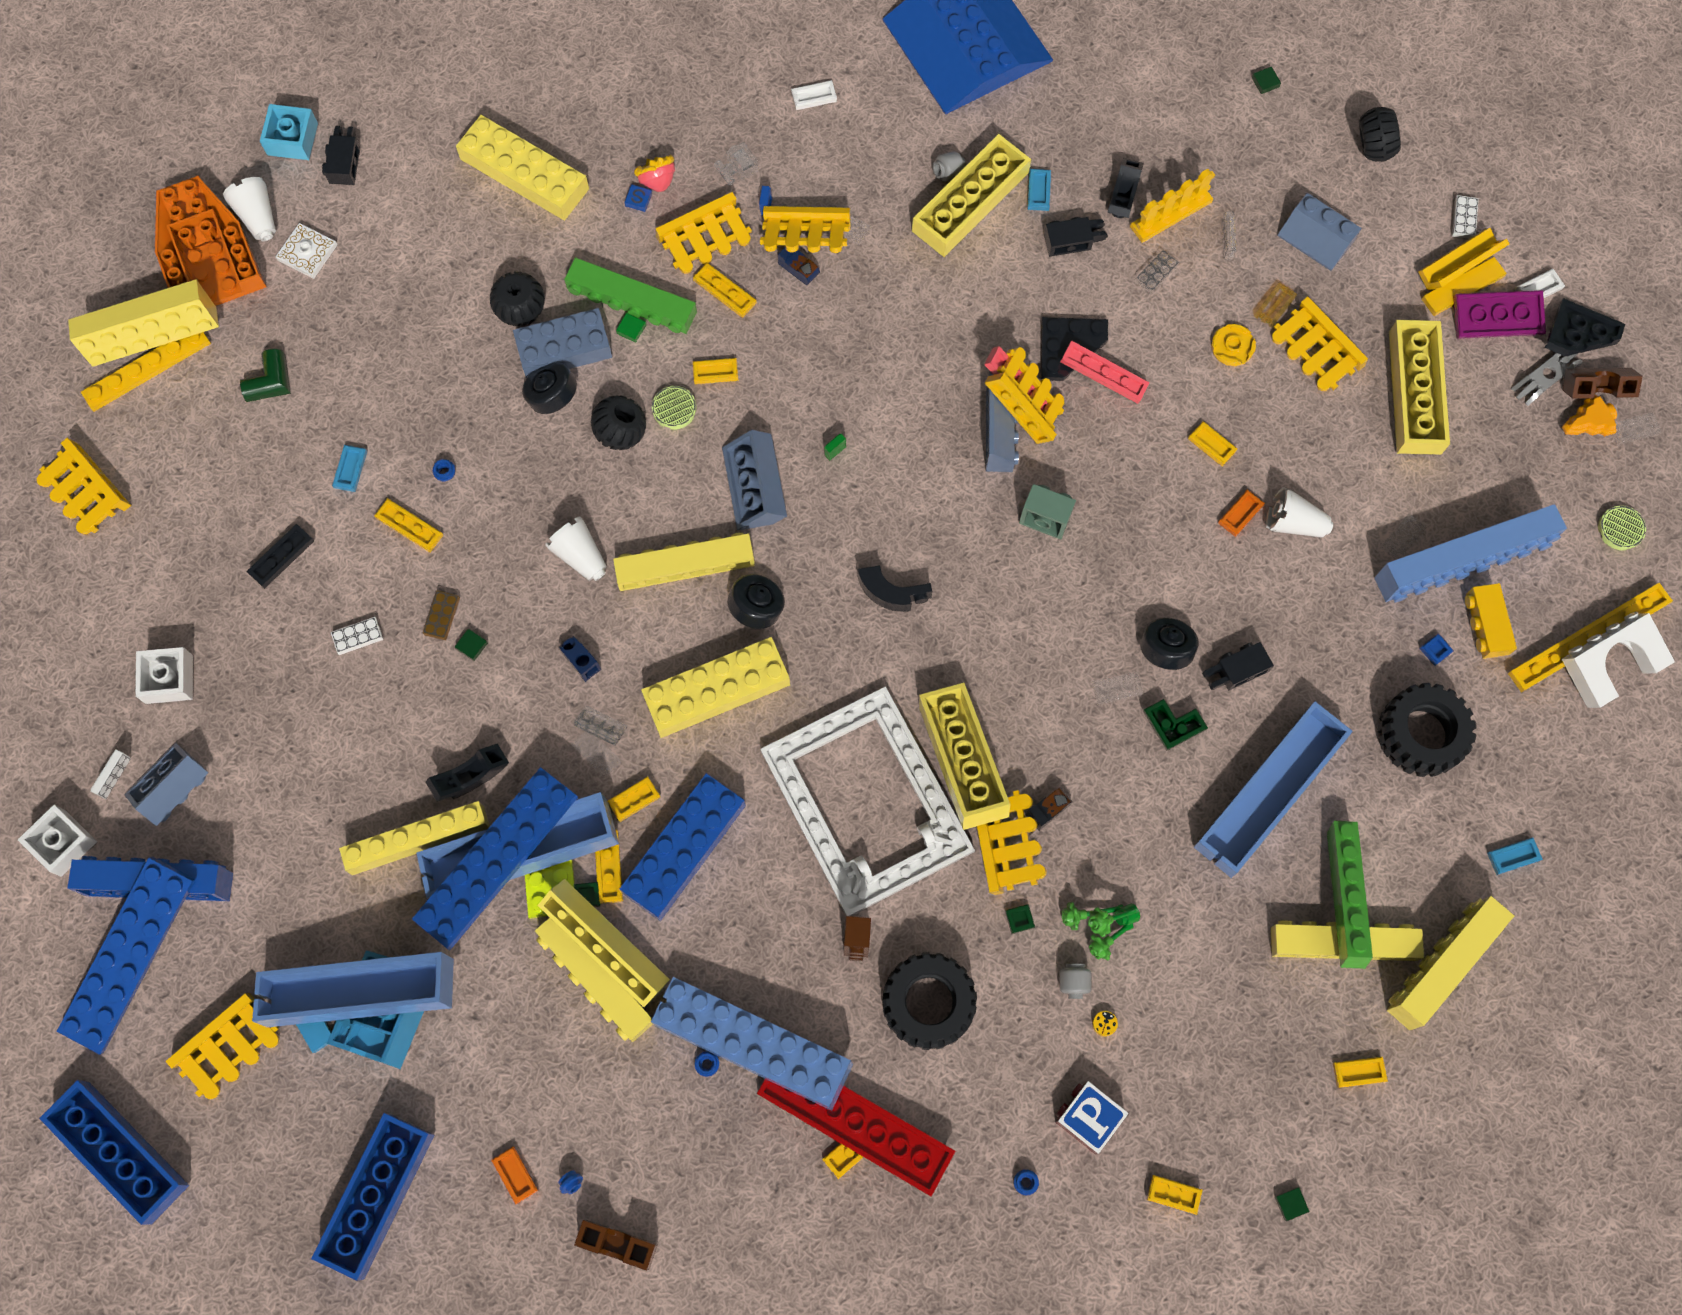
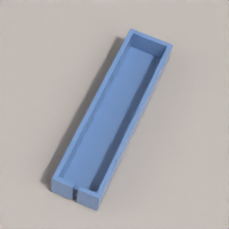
M1553 504L1388 562L1374 579L1385 602L1394 600L1396 603L1406 599L1407 595L1413 592L1415 595L1422 594L1430 586L1435 585L1436 588L1448 584L1450 579L1456 578L1458 581L1468 577L1470 572H1484L1491 568L1490 565L1495 563L1501 566L1510 562L1512 557L1518 556L1520 559L1530 555L1532 550H1546L1553 546L1552 542L1561 538L1560 535L1567 527L1556 505Z
M1315 701L1205 832L1194 848L1208 860L1216 859L1217 861L1214 865L1230 878L1235 876L1353 731Z
M599 792L576 800L510 880L618 845L619 841L609 804L604 795ZM487 830L416 853L420 872L424 875L422 880L427 899L432 896Z
M443 952L256 972L254 994L269 1001L271 1000V1004L261 999H254L252 1021L265 1027H276L452 1008L454 959Z
M675 977L672 978L663 996L666 1002H660L651 1020L652 1024L831 1111L833 1110L853 1066L851 1060Z

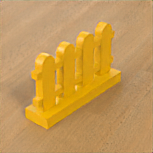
M1206 169L1198 176L1197 180L1192 181L1189 179L1185 181L1178 191L1175 192L1172 189L1166 192L1159 202H1156V200L1150 201L1144 210L1141 211V218L1130 224V228L1142 243L1212 203L1213 197L1208 190L1211 188L1209 184L1211 179L1215 177V173Z
M733 192L655 228L657 240L659 243L665 241L662 244L664 250L669 249L675 260L673 263L675 269L679 268L682 273L688 274L693 270L692 261L699 259L700 263L709 264L712 261L711 252L718 250L721 255H728L731 252V242L737 240L741 246H746L750 243L749 234L752 233L750 226L745 228L740 219V208H734L736 207V197ZM725 221L733 233L726 237L720 226ZM708 231L714 243L707 246L700 233ZM688 240L695 253L688 255L682 242Z
M764 206L763 208L764 222L762 228L766 231L765 237H760V245H764V249L768 252L775 251L777 245H785L788 252H795L799 249V245H804L812 253L818 252L821 246H829L830 252L839 253L842 251L843 246H847V238H844V233L849 232L851 229L850 208ZM780 230H787L786 237H779ZM801 231H809L808 238H800ZM823 231H831L830 238H822Z
M1307 296L1301 301L1299 312L1294 309L1291 312L1292 317L1282 326L1279 323L1274 326L1276 331L1272 335V341L1275 344H1282L1286 341L1290 345L1287 350L1288 358L1296 360L1301 356L1305 361L1302 365V372L1308 376L1316 372L1321 377L1317 381V388L1320 391H1327L1329 388L1334 391L1338 387L1336 383L1346 374L1352 376L1356 372L1354 368L1360 371L1365 367L1368 358ZM1301 327H1304L1307 333L1295 341L1291 336ZM1324 336L1330 341L1329 343L1323 338ZM1318 342L1323 348L1311 357L1306 351ZM1333 358L1337 364L1326 373L1321 367Z
M1022 347L1009 349L1006 353L1009 357L1004 366H999L997 369L999 374L988 376L985 384L1037 444L1053 441L1057 435L1054 432L1055 426L1053 423L1057 416L1064 412L1062 408L1064 397L1061 394L1051 395L1049 393L1052 387L1051 381L1047 378L1041 380L1037 378L1039 373L1037 364L1030 363L1026 365L1023 362L1026 353ZM1020 369L1022 373L1016 381L1014 377ZM1033 385L1035 388L1032 394L1029 396L1027 393L1030 387ZM1046 400L1047 405L1044 411L1042 412L1040 408Z
M67 437L60 443L66 450L64 452L60 450L57 453L58 458L48 467L42 466L39 469L41 473L37 476L36 481L42 487L53 485L54 489L49 495L52 501L61 503L65 500L68 503L63 508L64 516L70 519L79 516L81 520L76 524V530L79 533H96L99 530L97 526L106 517H113L116 514L114 512L116 508L126 511L132 505L81 445ZM69 469L71 473L59 483L57 479ZM83 485L85 488L72 498L70 495ZM96 500L98 504L85 514L84 510Z
M1019 790L1013 791V796L1008 797L1010 802L1009 813L1017 811V820L1001 823L1000 819L994 821V825H991L990 822L977 826L989 893L993 895L1003 894V887H1007L1008 891L1014 890V885L1031 882L1032 886L1038 885L1037 880L1043 879L1047 874V870L1043 865H1034L1033 856L1039 855L1042 851L1041 844L1035 840L1030 841L1028 833L1036 830L1037 822L1032 817L1025 818L1024 809L1030 808L1033 800L1027 794H1020ZM1016 835L1022 836L1023 843L1006 846L1004 838ZM994 840H998L999 848H995ZM1026 858V867L1010 870L1009 861ZM1000 863H1002L1003 872H1000V869H999V864H1000Z
M251 993L242 995L165 1061L171 1069L178 1066L182 1069L178 1074L182 1078L186 1075L199 1089L195 1092L198 1097L202 1095L207 1099L218 1097L220 1087L217 1085V1082L224 1078L228 1082L236 1081L240 1076V1071L236 1066L241 1061L248 1065L256 1064L260 1059V1054L256 1049L262 1043L268 1048L278 1045L279 1036L276 1031L279 1028L277 1026L265 1027L252 1021L253 1006L251 1004L255 998ZM239 1015L241 1020L235 1025L232 1020ZM246 1024L258 1037L252 1044L240 1031ZM219 1032L222 1037L215 1042L212 1037ZM226 1041L238 1054L232 1061L220 1048ZM199 1049L202 1054L195 1059L192 1054ZM206 1058L218 1071L213 1078L200 1065Z

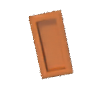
M1246 490L1219 520L1218 524L1236 537L1265 503L1249 490Z
M514 1146L491 1160L515 1204L520 1203L539 1191Z

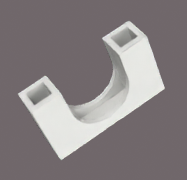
M1633 612L1625 616V621L1620 624L1610 625L1605 629L1607 632L1587 639V644L1572 648L1568 651L1569 655L1562 658L1568 673L1588 708H1601L1619 697L1605 667L1606 656L1615 644L1621 643L1631 651L1643 674L1658 673L1675 662L1649 613L1638 614V612Z

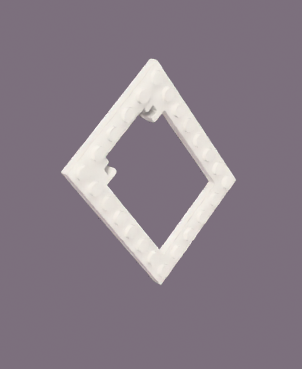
M886 686L760 749L846 916H852L975 852ZM876 719L930 820L917 826V831L919 835L922 834L927 849L872 876L870 868L862 855L846 863L793 760Z

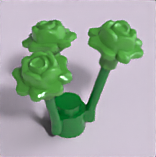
M1074 902L1067 903V908H1064L1061 913L1062 922L1066 926H1070L1071 930H1078L1080 920L1087 919L1090 916L1088 925L1094 934H1099L1101 937L1111 933L1110 925L1114 920L1120 926L1123 925L1112 936H1107L1104 939L1094 934L1091 935V944L1088 946L1090 953L1096 959L1102 958L1107 961L1110 960L1111 952L1109 947L1114 944V940L1126 931L1133 929V923L1140 920V912L1133 903L1125 906L1120 904L1104 909L1096 907L1094 910L1086 911L1085 909L1078 910Z

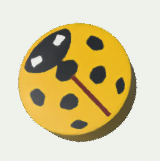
M1102 1011L1093 1018L1092 1027L1098 1035L1107 1037L1117 1030L1118 1021L1113 1013Z

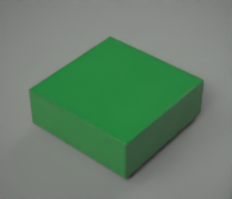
M626 313L616 329V333L636 343L646 327V322Z
M838 434L824 446V456L829 461L846 448V438L842 434Z

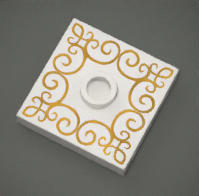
M299 223L276 255V259L314 279L337 247V243Z

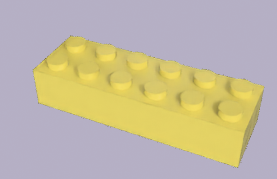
M483 115L478 117L456 145L460 160L564 221L589 190L586 175Z
M998 134L913 218L912 232L945 257L1029 173L1031 159Z
M197 279L68 319L70 341L92 367L219 327L216 306Z
M1396 320L1389 331L1397 454L1442 455L1450 445L1441 321Z
M772 637L641 689L660 738H663L790 686V678Z
M965 683L919 695V709L963 830L1009 817L1010 802Z
M1492 896L1483 900L1479 898L1475 903L1471 902L1462 912L1465 916L1460 921L1457 919L1449 927L1448 931L1450 934L1445 939L1442 937L1434 945L1433 948L1436 951L1431 956L1427 955L1419 963L1418 966L1421 969L1416 974L1412 973L1404 981L1403 984L1406 987L1401 992L1397 991L1389 999L1388 1002L1391 1005L1387 1011L1408 1030L1425 1026L1513 919L1514 915Z

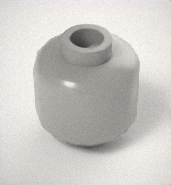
M956 151L940 154L933 163V172L941 181L949 182L966 166L965 159Z
M1066 964V968L1060 970V991L1068 994V999H1083V994L1091 992L1092 973L1090 969L1085 968V964Z

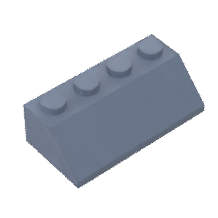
M986 387V472H1013L1014 465H1018L1019 452L1015 451V444H1018L1019 431L1015 430V423H1018V421L988 387Z
M750 430L722 447L737 530L773 525L786 518V507L772 435Z

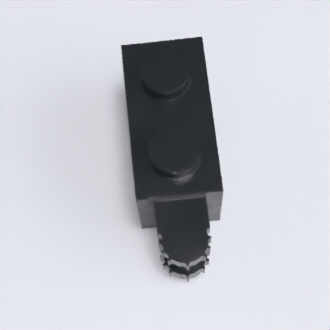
M335 126L333 135H330L329 144L325 146L326 163L322 164V173L326 176L329 184L355 185L360 155V146L355 137V127L349 126L347 135L342 136V127Z
M1074 217L1070 220H1056L1046 224L1044 238L1049 257L1088 251L1092 249L1093 243L1106 240L1108 237L1106 231L1092 232L1105 226L1103 219L1089 220L1088 217Z
M1250 642L1243 645L1240 651L1235 654L1228 652L1222 655L1217 665L1205 670L1202 674L1206 678L1219 673L1221 679L1212 682L1209 685L1210 689L1215 690L1226 685L1229 691L1270 672L1274 664L1261 642L1254 645Z

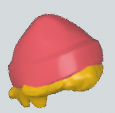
M668 155L662 158L655 157L654 160L647 159L645 166H638L634 170L639 183L656 192L665 191L670 186L675 172L674 157Z

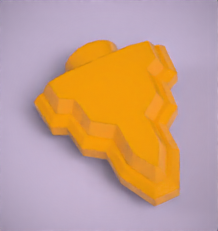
M1595 394L1594 398L1585 399L1584 405L1577 409L1576 415L1570 417L1561 428L1565 434L1579 435L1586 432L1592 436L1601 434L1604 437L1617 432L1615 423L1617 411L1611 403L1605 404L1603 399Z

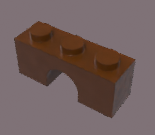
M1633 368L1566 369L1562 389L1572 399L1594 398L1596 392L1609 393L1616 398L1639 397L1643 376Z
M846 916L844 956H849L848 960L863 961V957L868 958L871 918Z
M583 1220L574 1246L623 1261V1263L647 1271L650 1270L658 1244L589 1220Z

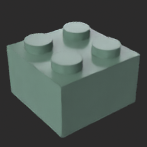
M1033 484L1023 507L1019 524L1061 540L1076 500L1066 493L1051 491L1045 485Z

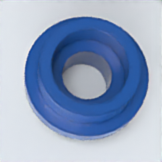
M442 459L434 464L432 471L437 480L446 482L454 477L456 469L451 461ZM442 469H448L447 473L441 474Z
M708 1051L702 1052L695 1059V1069L701 1076L710 1077L718 1071L719 1059ZM708 1059L712 1062V1066L709 1069L703 1068L704 1060Z
M1024 1169L1015 1175L1013 1184L1018 1193L1027 1196L1036 1192L1039 1180L1033 1171ZM1025 1177L1029 1178L1031 1182L1027 1188L1021 1184L1022 1179Z
M575 1170L563 1175L558 1181L561 1193H575L581 1187L582 1175L577 1174Z

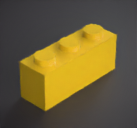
M1500 583L1472 587L1466 593L1465 605L1471 612L1470 624L1472 630L1477 635V651L1481 652L1482 659L1510 655L1517 649Z

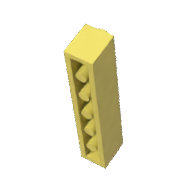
M735 533L727 538L713 537L708 541L700 543L698 541H691L679 547L669 545L657 551L648 549L642 551L641 554H622L618 558L613 559L620 591L755 566L749 533Z
M477 801L341 847L339 850L345 871L355 875L414 855L417 852L487 830L490 825L484 806Z
M565 879L553 887L537 905L643 1007L670 981L662 971Z
M548 918L535 930L539 936L536 941L544 950L550 948L555 955L551 958L560 968L564 965L571 972L567 976L576 986L580 983L587 990L583 993L592 1004L597 1002L603 1008L599 1011L608 1023L613 1020L618 1025L615 1031L624 1041L629 1038L634 1042L653 1025L651 1023L652 1018L634 997L551 918Z
M1278 921V924L1271 927L1272 957L1339 959L1336 922H1328L1326 926H1317V922L1305 921L1302 922V925H1293L1292 921ZM1374 924V927H1370L1372 960L1419 961L1424 958L1422 929H1414V925L1402 924L1399 925V928H1390L1389 924Z

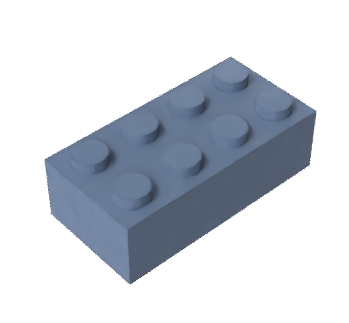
M599 308L513 330L526 378L532 371L552 362H561L568 369L612 358Z

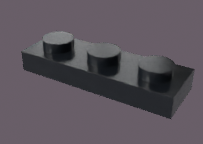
M295 524L246 572L265 589L314 542V539L298 524Z

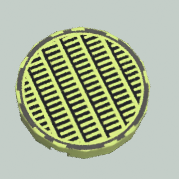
M670 386L662 389L656 394L652 402L654 419L659 425L673 430L684 428L694 419L697 409L694 396L688 390L679 386Z
M1614 506L1608 509L1599 519L1598 531L1601 533L1604 543L1611 548L1627 550L1641 543L1645 537L1646 525L1640 513L1633 508Z

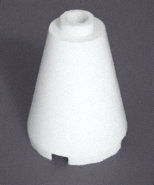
M250 177L242 179L243 184L241 185L231 184L223 192L225 201L255 239L261 241L272 239L276 229L266 183L260 177Z
M1285 487L1281 488L1274 496L1273 500L1277 502L1274 508L1269 507L1265 526L1268 530L1321 538L1330 534L1333 528L1331 516Z
M581 517L575 518L577 523L571 525L568 522L549 538L552 543L546 542L545 546L587 580L594 579L597 581L606 574L604 569L607 566L584 520Z

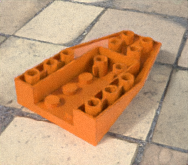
M199 176L156 191L155 254L168 288L197 279L215 306L266 288L239 221Z

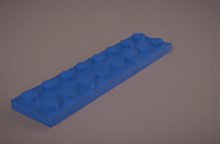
M540 767L415 914L412 920L450 951L577 800L578 796Z
M153 856L147 859L56 1032L99 1055L104 1053L196 879Z

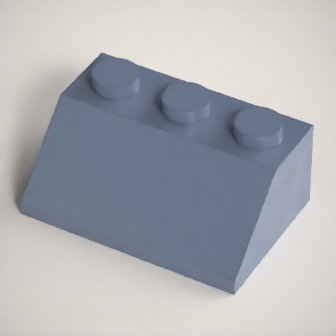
M1307 193L1296 206L1277 236L1332 271L1354 243L1362 228Z
M175 743L124 795L139 813L157 826L160 822L166 821L171 815V811L188 798V793L194 787L204 782L208 772L180 745Z

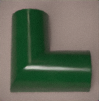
M268 349L262 352L264 375L240 379L241 392L246 402L291 394L285 353L279 349Z
M1162 699L1143 710L1166 751L1208 729L1196 708L1175 718L1166 701Z

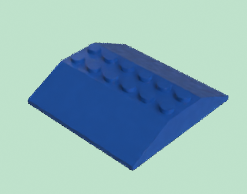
M904 0L883 18V22L945 115L1053 62V58L1013 0Z

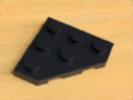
M1563 298L1557 309L1545 348L1566 357L1617 345L1621 340L1626 324Z
M1042 317L1041 379L1047 378L1050 381H1064L1074 371V369L1060 362L1071 341L1094 353L1099 348H1102L1108 342V319Z

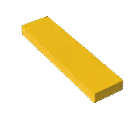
M1493 257L1460 275L1445 286L1424 295L1421 300L1432 315L1436 316L1454 306V295L1477 293L1504 278L1507 273L1496 258Z

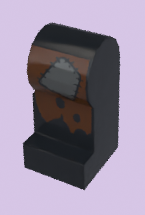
M1059 787L1047 798L1045 797L1039 803L1032 806L1027 811L1026 816L1036 820L1037 829L1040 831L1072 804V800Z

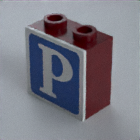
M1087 1081L1083 1085L1079 1083L1070 1094L1074 1098L1069 1105L1064 1103L1055 1114L1059 1118L1055 1123L1096 1155L1100 1153L1128 1115V1112Z

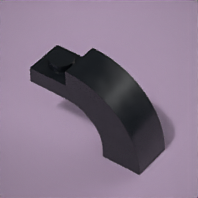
M1123 158L1108 213L1114 217L1129 218L1144 163Z
M880 565L857 569L858 581L864 593L874 603L888 610L899 612L911 611V602L915 601L916 604H922L932 598L931 583L898 587L885 579Z
M497 743L479 749L465 763L449 771L431 776L425 783L437 802L449 797L456 799L491 780L509 764V761Z

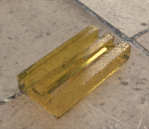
M1279 282L1257 310L1254 317L1257 319L1259 317L1263 323H1268L1269 327L1273 328L1294 301L1297 293ZM1279 290H1282L1283 293L1267 314L1262 313ZM1288 294L1290 296L1275 317L1271 319L1270 316Z

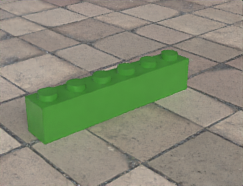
M578 258L574 259L564 279L568 291L576 296L581 294L588 297L592 302L608 304L613 310L619 311L621 309L634 317L648 319L653 325H664L674 333L682 332L687 334L697 313L696 302Z
M1333 821L1327 832L1340 968L1365 969L1372 960L1373 954L1358 822Z

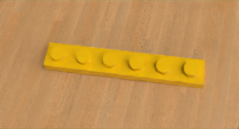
M202 332L161 345L81 391V394L91 410L95 412L211 343L205 333Z

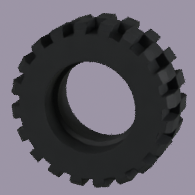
M1421 683L1419 686L1415 684L1409 686L1406 690H1402L1385 706V710L1381 712L1379 717L1382 722L1378 724L1377 732L1382 733V736L1378 740L1381 746L1385 745L1386 750L1383 751L1386 757L1391 756L1394 759L1392 764L1397 768L1402 765L1405 767L1404 772L1411 774L1416 771V775L1419 777H1425L1428 774L1431 777L1438 776L1442 772L1445 773L1458 765L1471 752L1473 748L1471 744L1476 740V733H1472L1477 728L1476 721H1471V716L1474 715L1471 708L1467 709L1465 707L1466 701L1462 697L1458 699L1455 696L1456 692L1454 690H1443L1444 686L1440 684H1435L1433 687H1431L1430 683ZM1412 712H1427L1440 721L1445 731V742L1440 749L1426 748L1414 740L1408 728V717Z
M922 952L921 955L917 956L914 954L904 962L901 961L887 979L882 997L884 1017H886L888 1026L894 1031L896 1037L901 1041L907 1042L909 1046L919 1047L922 1050L944 1048L963 1036L972 1023L977 1009L975 984L973 979L969 978L968 971L964 966H959L952 957L949 959L944 957V954H930V952ZM934 978L943 982L950 990L953 1002L952 1009L943 1021L936 1024H923L915 1020L909 1013L906 1005V996L910 987L918 980Z

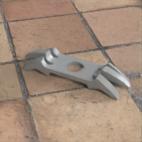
M1556 353L1534 372L1523 378L1511 390L1515 392L1524 384L1530 382L1516 397L1520 400L1534 389H1537L1538 391L1525 403L1529 406L1549 387L1565 376L1566 369H1574L1583 362L1579 359L1570 366H1567L1566 364L1577 354L1564 356L1560 359L1561 354ZM1546 368L1552 369L1555 377L1553 379L1546 378L1543 375V370Z

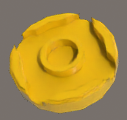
M1228 324L1216 331L1212 338L1211 349L1213 355L1223 364L1239 366L1251 359L1256 349V341L1246 327L1238 324Z

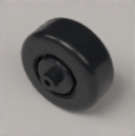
M552 362L532 371L523 384L522 395L535 412L551 414L561 410L572 400L577 389V381L566 365L561 362Z
M749 574L740 577L734 583L728 595L727 603L730 613L738 622L749 628L764 629L776 623L784 609L785 598L780 587L771 579L762 575Z
M1169 617L1157 618L1149 622L1144 629L1140 641V648L1144 657L1155 666L1167 670H1179L1190 665L1199 646L1197 634L1188 624Z

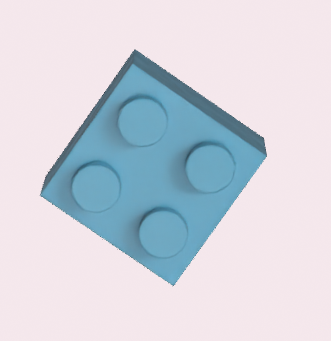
M269 104L260 143L268 156L309 160L318 122L311 109Z

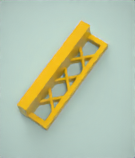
M1486 228L1422 268L1418 273L1427 290L1441 288L1508 246L1509 242L1507 238L1497 241L1491 228Z

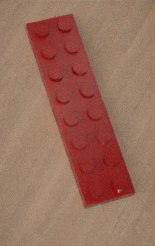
M766 1079L757 1092V1095L930 1197L935 1192L956 1152L843 1086L832 1111Z

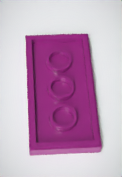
M1543 290L1454 295L1457 339L1546 334Z

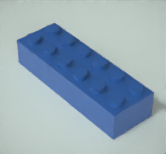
M706 773L619 888L621 893L661 921L746 807L745 800Z
M82 856L81 860L72 859L67 889L88 897L127 898L146 863V859L130 858V861H121L122 859L118 857H106V861L97 860V857ZM157 858L196 879L185 900L230 902L233 872L227 870L226 866L218 865L219 862L204 860L203 864H194L193 860L180 859L179 863H170L168 859Z
M77 1080L39 1118L141 1225H152L190 1186L90 1082Z
M383 1113L311 1258L312 1260L356 1281L365 1279L435 1136L434 1134L391 1114Z

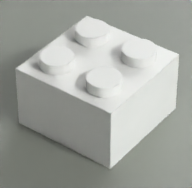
M184 647L136 651V697L145 704L193 700V655Z
M53 805L18 839L49 872L60 877L71 868L72 859L79 860L97 843L66 810L56 805Z

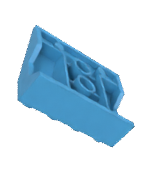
M366 950L362 961L390 957ZM424 1011L337 1020L327 1044L401 1069Z

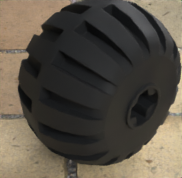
M1375 107L1366 111L1359 120L1360 138L1364 155L1371 161H1387L1397 155L1401 149L1400 130L1396 113L1393 109L1386 107Z
M515 271L514 274L509 272L505 274V277L501 276L493 284L490 293V306L493 313L502 322L513 326L530 324L529 321H535L538 315L542 313L545 303L544 290L541 284L531 275Z
M622 395L609 396L600 401L593 409L591 428L595 438L602 442L603 446H609L612 450H626L635 446L643 438L646 430V418L639 404H635V401L631 398L627 399L626 396Z

